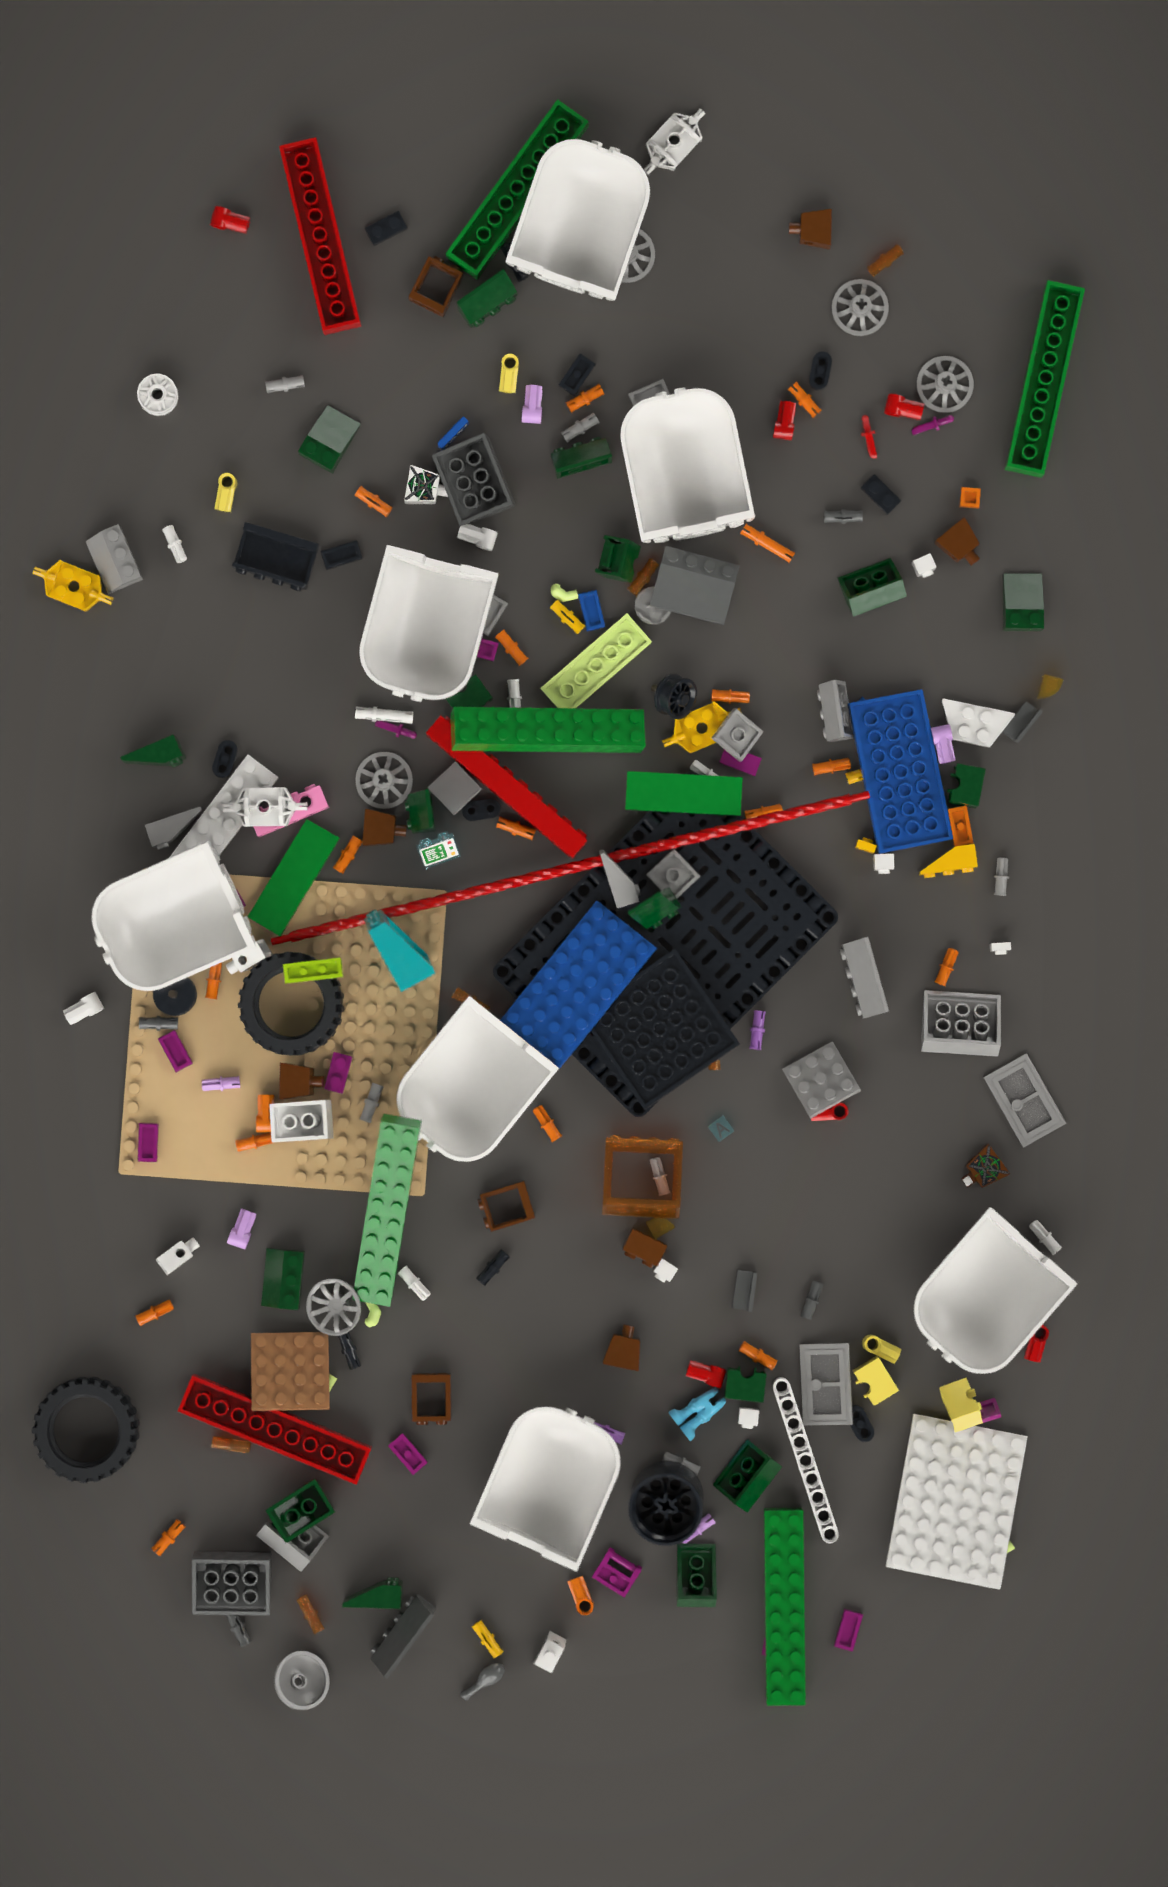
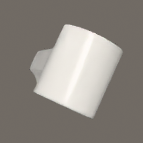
M466 524L460 526L457 538L476 544L481 549L492 551L498 533L488 528H478Z
M96 992L80 999V1002L63 1010L70 1025L79 1022L87 1016L95 1015L104 1009Z

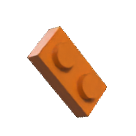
M967 806L947 809L954 847L973 844Z

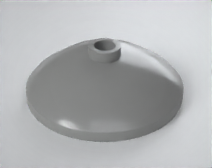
M307 1651L293 1652L285 1656L276 1668L274 1676L276 1692L281 1701L292 1709L308 1710L316 1707L324 1700L329 1689L330 1678L327 1667L313 1653ZM295 1679L299 1680L298 1685L295 1684Z

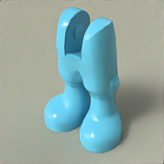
M716 1387L706 1391L697 1398H692L685 1408L681 1410L672 1409L668 1412L678 1426L691 1414L697 1412L694 1418L679 1427L689 1441L694 1439L695 1429L700 1424L710 1421L711 1417L725 1405L726 1399L724 1397L713 1405L710 1403L709 1399L719 1392Z

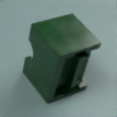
M604 535L605 543L598 569L596 568L595 572L607 579L632 583L635 572L633 570V563L639 556L641 546L629 539Z
M476 674L469 679L464 692H458L446 698L452 709L454 707H482L488 701L493 700V697Z
M957 763L954 766L956 773H951L950 776L958 780L959 786L956 789H947V792H949L948 803L977 808L980 802L986 769Z
M738 1365V1368L727 1367L724 1390L725 1398L764 1402L767 1376L765 1371L757 1373V1368L754 1367L751 1376L743 1377L740 1365Z

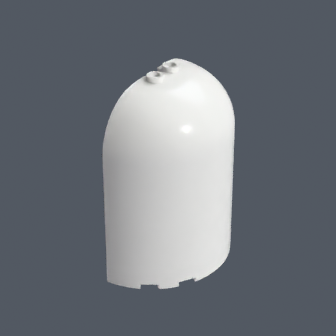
M579 139L565 140L552 146L539 162L506 263L512 267L515 265L517 270L526 274L534 272L536 278L581 294L588 291V295L599 299L606 297V300L615 301L649 202V181L642 167L634 159L620 153V149L610 147L609 150L602 148L603 144L592 140L591 143Z
M678 388L671 395H667L666 392L656 393L655 397L642 400L630 409L622 423L621 444L642 542L650 543L651 539H653L655 543L668 542L669 538L679 541L722 532L726 529L725 526H729V528L741 526L744 524V520L750 522L755 518L735 417L729 404L720 395L706 389L694 388L686 390L685 388Z
M387 545L360 643V660L366 674L378 685L393 691L392 695L398 697L408 695L411 696V700L422 702V699L441 700L457 694L464 688L472 675L499 573L464 564L458 566L427 558L421 553Z
M209 841L110 884L96 899L92 911V924L97 935L94 936L98 947L103 946L106 952L103 953L106 964L111 965L116 976L126 985L143 991L158 990L256 947L255 938L253 935L251 936L252 928L247 916L243 917L244 906L224 863L220 864V856L216 849L210 848L212 844Z
M468 996L402 1078L397 1091L398 1111L401 1117L422 1120L419 1141L422 1138L428 1142L426 1146L434 1153L438 1150L444 1156L456 1161H474L486 1156L498 1145L559 1068Z
M991 1207L986 1210L922 1284L914 1301L915 1320L920 1331L929 1340L927 1344L935 1351L939 1348L943 1352L941 1356L949 1363L954 1361L961 1368L979 1374L995 1372L1006 1366L1078 1284L1020 1235V1232Z
M539 1407L527 1411L512 1425L470 1525L504 1540L508 1538L542 1553L541 1556L577 1572L619 1473L620 1455L615 1441L604 1429L594 1424V1419L588 1416H584V1418L579 1417L577 1412L570 1408H566V1411L553 1407Z

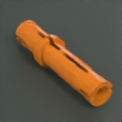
M747 523L745 524L744 528L750 531V533L742 529L741 535L754 541L755 545H761L790 563L792 558L785 554L793 557L795 552L764 535L765 532H759Z

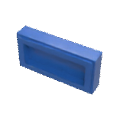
M462 417L437 443L438 448L445 450L469 425V421Z
M597 590L578 594L587 632L605 628Z

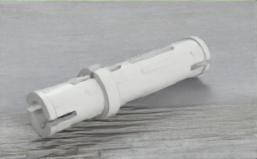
M356 706L355 719L372 720V722L378 720L412 724L413 711L378 709L374 706L373 708Z

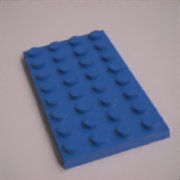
M923 689L847 704L865 791H869L870 795L867 802L878 854L953 840Z
M596 901L500 1021L558 1068H561L657 948L600 902Z

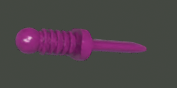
M949 415L938 420L936 416L932 417L933 421L914 427L912 435L934 428L938 431L940 430L939 426L953 422L954 417Z
M376 721L374 725L396 733V737H399L400 734L412 739L417 737L415 731L403 728L404 724L402 723L397 726L385 721Z

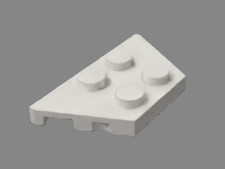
M942 699L947 724L951 727L954 741L990 748L1015 716V713Z

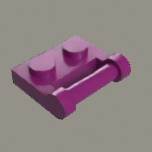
M609 1547L593 1573L592 1578L625 1598L643 1567L640 1565L636 1566ZM612 1559L633 1573L629 1577L609 1565L608 1561Z

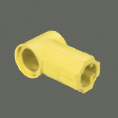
M506 354L501 361L499 392L516 393L519 361L514 354ZM508 359L515 360L516 364L513 368L505 366V362Z
M224 473L218 479L219 486L214 509L231 512L237 480L232 474ZM225 478H232L233 483L230 487H224L223 481Z
M867 1335L862 1340V1346L866 1351L895 1364L900 1356L901 1348L875 1335ZM870 1339L876 1340V1346L873 1349H869L867 1346Z

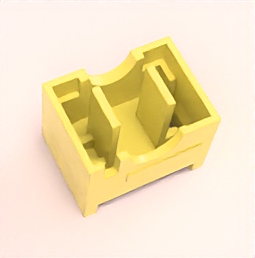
M877 1355L852 1370L857 1377L856 1384L862 1382L869 1384V1391L863 1396L864 1398L868 1397L874 1406L899 1391Z
M967 1378L939 1387L942 1401L953 1423L955 1433L983 1423L980 1410H982L981 1404L973 1400L972 1397L976 1396L975 1389H971Z

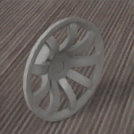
M639 229L638 234L643 236L647 242L637 246L634 244L621 281L622 283H631L642 279L650 272L654 265V244L651 238L641 229ZM650 247L651 257L643 256L638 251ZM636 259L649 262L644 271L638 266ZM629 264H632L639 275L628 278Z
M855 279L843 284L835 293L832 301V315L835 322L843 331L854 336H866L876 332L884 324L889 312V304L885 292L876 283L865 279ZM862 284L861 294L857 295L851 285ZM867 285L877 290L870 297L865 295ZM847 288L852 300L839 296ZM881 295L884 306L873 305L872 301ZM837 302L849 305V308L837 312ZM871 310L884 311L880 321L873 316ZM852 313L851 319L845 326L839 317ZM866 316L876 325L869 330H866L865 326ZM857 317L860 318L861 331L850 329Z
M939 356L931 359L922 367L917 377L916 386L920 399L928 408L940 413H950L959 410L969 401L974 388V380L971 371L961 360L951 356ZM940 361H952L948 371L944 372ZM936 363L939 374L935 375L926 369ZM957 363L965 371L955 376L953 370ZM923 374L935 380L934 383L921 385ZM968 376L969 387L958 384L957 380ZM935 388L936 391L927 400L922 390ZM955 389L968 392L963 401L958 398ZM940 393L943 394L942 408L931 404ZM948 394L957 403L956 406L947 408Z
M378 752L362 761L356 772L355 781L360 797L367 804L375 808L388 809L398 806L408 797L412 788L413 777L409 765L400 756L391 752ZM387 756L385 767L381 769L376 758ZM392 758L398 760L401 763V765L393 771H390L389 768L391 765ZM370 760H372L376 768L375 773L363 769ZM405 768L408 779L395 778L394 775ZM361 773L372 777V781L360 785ZM395 783L408 784L403 795L394 787ZM374 786L375 790L368 799L362 789ZM388 790H391L400 799L389 804ZM379 791H383L384 804L373 802Z
M336 1278L325 1279L317 1283L308 1294L306 1303L308 1317L311 1323L322 1333L332 1336L343 1335L352 1330L358 1323L361 1315L360 1299L354 1288L347 1282ZM335 1283L334 1295L327 1290L325 1284ZM340 1285L346 1287L349 1292L345 1295L339 1294ZM321 1288L327 1299L316 1297L314 1294ZM352 1295L356 1306H349L348 1298ZM314 1301L325 1304V1307L312 1311L311 1304ZM346 1311H356L353 1322L346 1315ZM327 1312L328 1314L319 1324L314 1316ZM332 1317H334V1331L325 1328ZM340 1317L349 1325L343 1330L339 1328Z

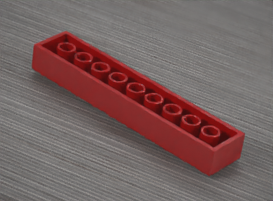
M315 137L281 145L279 149L323 333L328 335L361 327L317 139Z
M440 715L426 732L428 738L572 860L587 844V835L581 829L575 830L571 827L572 822L564 815L562 818L556 814L558 810L550 803L548 805L544 804L541 795L536 791L531 793L527 789L528 785L520 778L516 780L513 777V772L508 767L504 766L502 768L498 765L499 760L491 753L487 755L484 751H452L451 719L449 717L443 718Z
M197 1374L192 1375L178 1409V1412L356 1485L372 1449V1446L285 1410L252 1411V1397Z

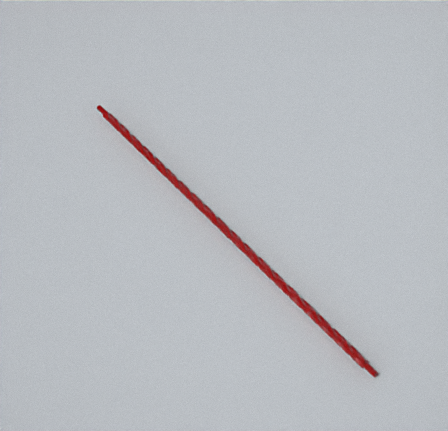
M869 791L853 795L846 794L820 800L812 804L792 807L784 811H776L755 818L739 820L726 825L671 837L667 840H658L638 847L614 851L608 855L617 863L626 859L646 856L654 852H662L683 845L706 841L711 838L723 837L740 831L763 827L771 823H780L800 816H808L829 809L852 805V802L869 799L870 795ZM598 855L581 861L569 862L552 868L529 872L521 876L500 879L492 883H484L464 890H456L380 910L389 918L403 916L420 910L472 899L480 895H488L508 888H516L604 865L601 856ZM367 913L355 915L347 919L326 922L318 926L294 930L289 934L271 938L272 946L289 941L293 943L306 938L326 935L334 931L358 927L365 924L364 918L367 917Z

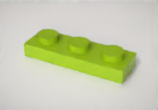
M341 958L283 964L285 984L343 977Z

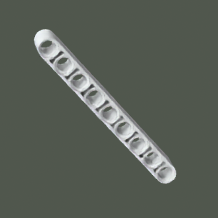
M778 1377L773 1381L772 1388L820 1535L826 1543H834L839 1536L790 1383L786 1378ZM783 1381L786 1383L787 1387L784 1391L776 1389L778 1382ZM791 1400L793 1403L792 1407L789 1410L783 1409V1401ZM791 1418H796L799 1423L797 1427L790 1428L788 1421ZM800 1436L804 1438L805 1442L802 1446L798 1447L794 1445V1440ZM803 1455H808L811 1460L809 1464L803 1465L800 1463V1458ZM813 1473L816 1475L817 1478L814 1483L806 1481L808 1474ZM815 1492H821L823 1495L822 1499L818 1502L812 1500V1495ZM822 1510L827 1511L829 1514L825 1520L818 1518V1514ZM827 1529L834 1530L835 1534L832 1538L824 1536Z

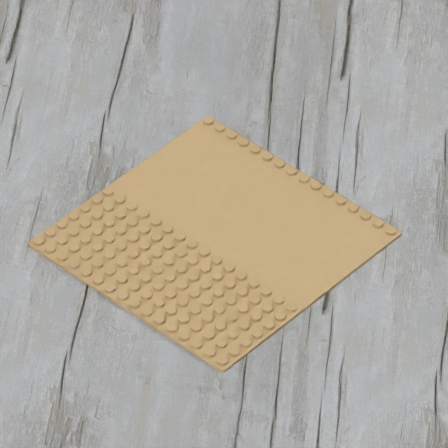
M230 875L235 888L246 904L243 917L249 915L269 882L270 877ZM314 881L282 935L289 934L294 930L318 926L339 919H347L375 909L378 911L395 905L435 897L447 892L436 889ZM446 905L390 918L427 953L436 973L402 992L372 940L366 924L342 931H334L314 938H306L293 943L289 941L272 946L271 938L278 937V935L249 919L252 928L251 936H254L255 941L264 939L272 954L299 952L310 955L318 960L342 959L343 977L336 978L339 980L341 992L344 994V1012L341 1015V1024L336 1028L335 1035L331 1036L324 1046L322 1045L317 1050L303 1055H280L268 1051L258 1043H255L251 1035L246 1033L245 1025L239 1017L241 1012L240 1008H238V1002H240L239 990L243 988V980L245 977H248L251 969L245 972L238 970L230 974L226 964L233 961L232 958L222 962L221 983L219 982L217 999L205 998L208 984L206 978H209L210 967L188 977L196 987L197 999L193 1008L180 1016H172L160 1011L154 1003L153 990L143 991L132 988L119 1173L123 1175L370 1192L383 1113L400 1116L397 1107L399 1084L408 1070L437 1036ZM284 972L272 977L265 984L260 994L259 1009L262 1019L271 1030L283 1036L291 1037L307 1033L318 1023L323 1012L324 1000L318 984L315 981L285 984ZM139 1017H178V1030L161 1029L156 1031V1029H139ZM173 1030H176L193 1062L192 1065L177 1073L158 1038ZM334 1052L353 1057L343 1094L324 1089ZM280 1063L314 1068V1076H324V1087H314V1095L287 1100L279 1099ZM220 1076L222 1078L239 1076L240 1088L223 1089V1091L221 1089L203 1091L202 1080L220 1078ZM372 1083H375L384 1088L378 1101L379 1106L376 1107L372 1122L369 1123L360 1120L365 1106L364 1100L369 1095ZM258 1095H275V1104L331 1100L334 1139L274 1142L257 1147V1149L252 1148L240 1152L237 1151L235 1140L252 1137L253 1134L257 1136L270 1133L256 1131ZM139 1123L159 1124L158 1162H138ZM423 1138L418 1141L410 1189L411 1196H423L425 1194L428 1147L426 1145L428 1142Z

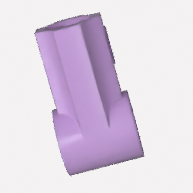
M526 385L522 423L541 424L542 386Z
M950 725L932 727L931 733L939 764L956 761Z
M241 1208L236 1224L228 1237L227 1244L246 1249L251 1236L250 1231L256 1219V1213Z

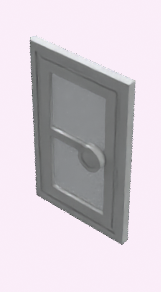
M1027 1053L983 1077L1023 1148L1066 1124Z
M849 1343L800 1344L803 1426L853 1425Z

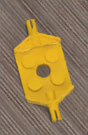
M59 560L46 571L36 566L33 570V574L44 579L46 596L85 612L97 602L102 601L111 605V601L114 600V597L105 595L102 592L100 575L93 574L62 560ZM78 582L79 589L75 592L70 591V583Z
M716 702L696 709L683 719H675L674 734L662 740L665 748L674 743L678 744L690 754L716 743L711 738L730 712L724 710ZM699 723L707 725V731L703 734L699 733L696 729Z

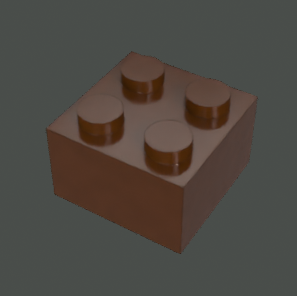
M632 1228L622 1250L625 1251L624 1255L634 1260L638 1257L642 1259V1264L652 1268L653 1265L658 1267L667 1244Z

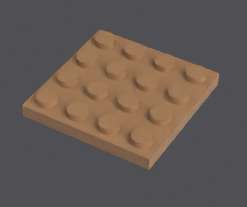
M322 1332L251 1333L252 1411L330 1409L329 1345L327 1334Z

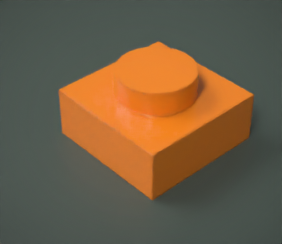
M961 487L960 507L979 509L981 489Z

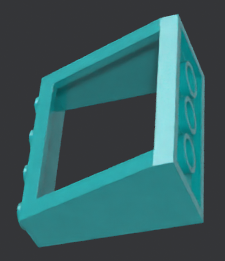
M375 909L366 914L367 917L364 918L367 930L401 992L436 974L427 953L382 910L377 911Z

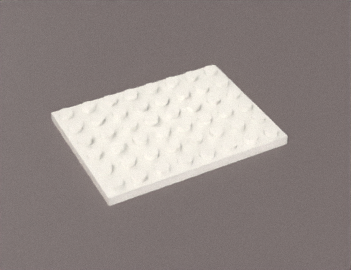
M913 1414L885 1567L1000 1590L1028 1436L972 1426L955 1433L952 1421Z

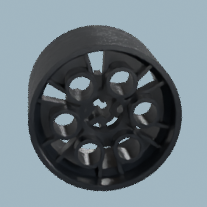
M660 1461L644 1468L634 1480L629 1500V1518L635 1531L646 1541L661 1546L676 1545L690 1538L699 1527L702 1519L704 1493L700 1480L691 1469L673 1461ZM663 1477H668V1482H664ZM677 1479L681 1484L673 1486L671 1480ZM653 1480H659L661 1482V1485L659 1487H655L651 1484V1482ZM686 1485H688L691 1489H683V1488H684ZM645 1486L650 1491H642L640 1488ZM688 1495L691 1497V1500L684 1502L681 1497ZM650 1497L653 1501L651 1503H645L643 1501V1498ZM666 1501H669V1502H670L669 1505H667L666 1507H664V1506H663V1503H665ZM684 1508L695 1511L694 1516L692 1517L685 1512ZM650 1509V1513L642 1519L640 1513ZM659 1512L663 1515V1518L656 1519L653 1514ZM681 1513L683 1516L677 1519L672 1514ZM665 1520H670L672 1529H664Z

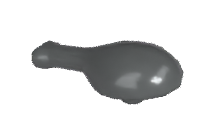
M495 1663L484 1668L479 1674L477 1682L467 1690L462 1691L460 1696L464 1700H468L480 1689L497 1683L504 1675V1665Z

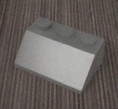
M119 524L100 531L86 541L108 594L143 580Z
M832 680L819 684L817 696L822 704L820 716L825 724V727H823L824 738H827L828 742L853 739V729L847 705L849 702L846 682Z
M271 1519L266 1522L256 1535L300 1572H302L329 1538L326 1533L314 1525L285 1543Z

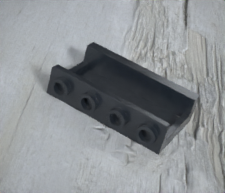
M245 522L236 558L232 563V567L236 569L235 572L246 575L248 572L254 574V578L263 581L265 578L272 580L273 584L283 586V583L291 585L290 589L296 591L306 590L320 547L319 544Z

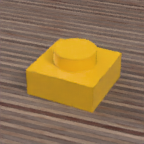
M863 837L862 840H857L855 848L873 854L877 845L873 844V840Z

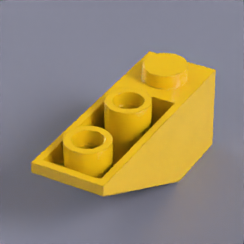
M975 844L955 846L920 871L919 875H924V878L936 877L935 873L943 872V876L953 875L955 870H962V873L974 872L973 868L978 867Z

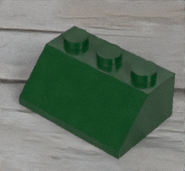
M503 269L457 301V308L470 328L474 326L477 328L485 322L484 319L486 317L499 313L503 305L506 304L508 306L516 300V296H518L517 290Z
M595 437L590 440V443L583 444V442L575 443L572 445V448L566 450L564 447L553 450L554 453L551 454L557 479L612 463V454L606 438L601 439V437Z
M891 558L837 578L853 617L907 597L903 579Z
M266 1249L261 1306L289 1310L300 1309L305 1251Z
M747 1439L714 1482L713 1486L732 1503L748 1513L782 1466Z

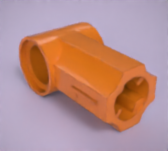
M258 1095L257 1132H271L269 1104H275V1095Z
M582 1575L567 1581L578 1613L585 1616L593 1611L594 1601L590 1596ZM588 1601L591 1606L590 1610L583 1611L580 1608V1603Z

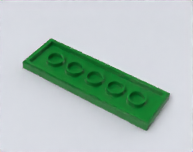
M627 771L625 810L741 816L743 777Z
M306 819L247 917L276 935L282 936L340 838Z

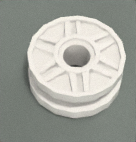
M159 373L145 377L137 390L138 401L143 409L155 416L170 413L177 405L179 398L178 389L173 381L166 375ZM157 390L163 392L160 399L153 398V393Z

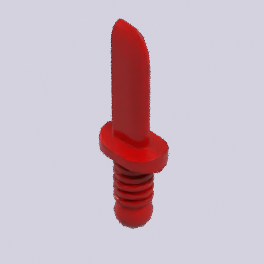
M863 415L861 420L863 421L862 424L865 432L861 433V436H865L868 453L874 459L877 458L873 434L876 433L875 430L871 431L869 417Z

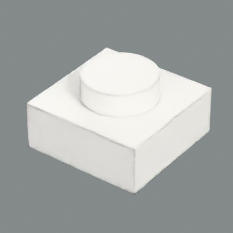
M1011 942L989 944L990 952L995 951V955L1007 954L1006 951L1011 950Z

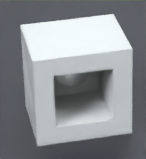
M931 553L911 563L917 577L923 576V578L934 574L933 570L936 569Z
M874 854V871H878V874H890V870H894V854Z
M661 1258L658 1267L656 1266L653 1271L656 1273L655 1277L660 1281L665 1282L667 1280L670 1282L678 1268Z
M739 1407L738 1424H742V1428L748 1429L758 1426L759 1409Z

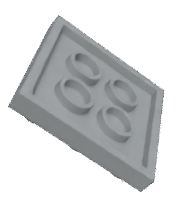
M833 1041L782 1069L810 1119L861 1091Z

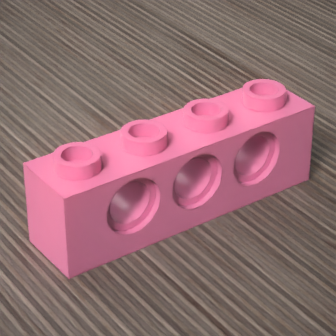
M312 784L305 787V791L300 794L297 791L290 794L296 803H301L304 797H309L311 804L307 811L296 810L288 825L329 808L320 785ZM261 806L259 809L261 812H266L269 807L263 809ZM285 826L253 827L260 838Z

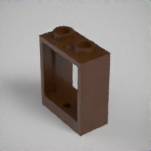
M428 256L408 297L409 301L444 317L464 277L461 269L452 264L451 266L444 264V260L437 256H434V258ZM431 267L456 278L443 305L419 294Z
M524 1181L480 1194V1199H477L480 1210H484L486 1217L483 1218L486 1229L490 1228L491 1232L535 1218ZM518 1188L526 1216L494 1225L486 1198Z
M451 1373L412 1374V1422H416V1425H428V1421H436V1425H446L447 1421H451ZM445 1382L446 1415L417 1416V1383Z

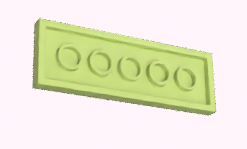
M626 613L540 689L557 708H577L648 647L652 641Z

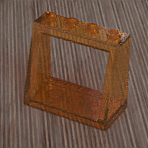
M620 1136L606 1138L602 1215L679 1219L683 1141L675 1138L663 1141L655 1137L648 1138V1140H642L640 1137L622 1139ZM613 1152L673 1154L672 1201L611 1198Z

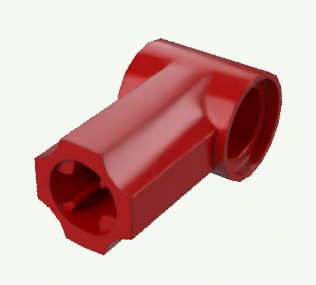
M215 206L210 226L221 230L230 229L246 234L250 224V217L233 213L224 207Z
M888 394L884 413L894 417L904 416L921 420L924 403L907 400L901 395Z
M780 401L773 438L792 441L796 403Z
M838 1103L811 1118V1121L842 1120L848 1115V1107L843 1103ZM837 1106H843L845 1109V1113L841 1117H837L834 1114V1109Z
M1044 1324L1040 1327L1044 1329L1043 1336L1036 1337L1034 1334L1028 1340L1024 1359L1041 1362L1045 1343L1049 1337V1331Z
M690 1360L686 1376L703 1381L710 1386L721 1388L727 1370L715 1365L709 1366Z

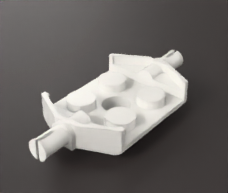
M699 108L693 116L674 113L649 139L646 147L650 156V163L643 169L647 175H650L656 167L674 171L690 151L702 141V135L698 127V121L705 115L702 109ZM671 136L679 137L680 142L672 145L669 142Z
M286 787L243 788L236 803L223 804V812L237 813L244 827L288 826L296 810L307 811L308 807L300 806H308L307 802L296 803ZM263 801L269 804V809L266 812H261L259 809V805Z

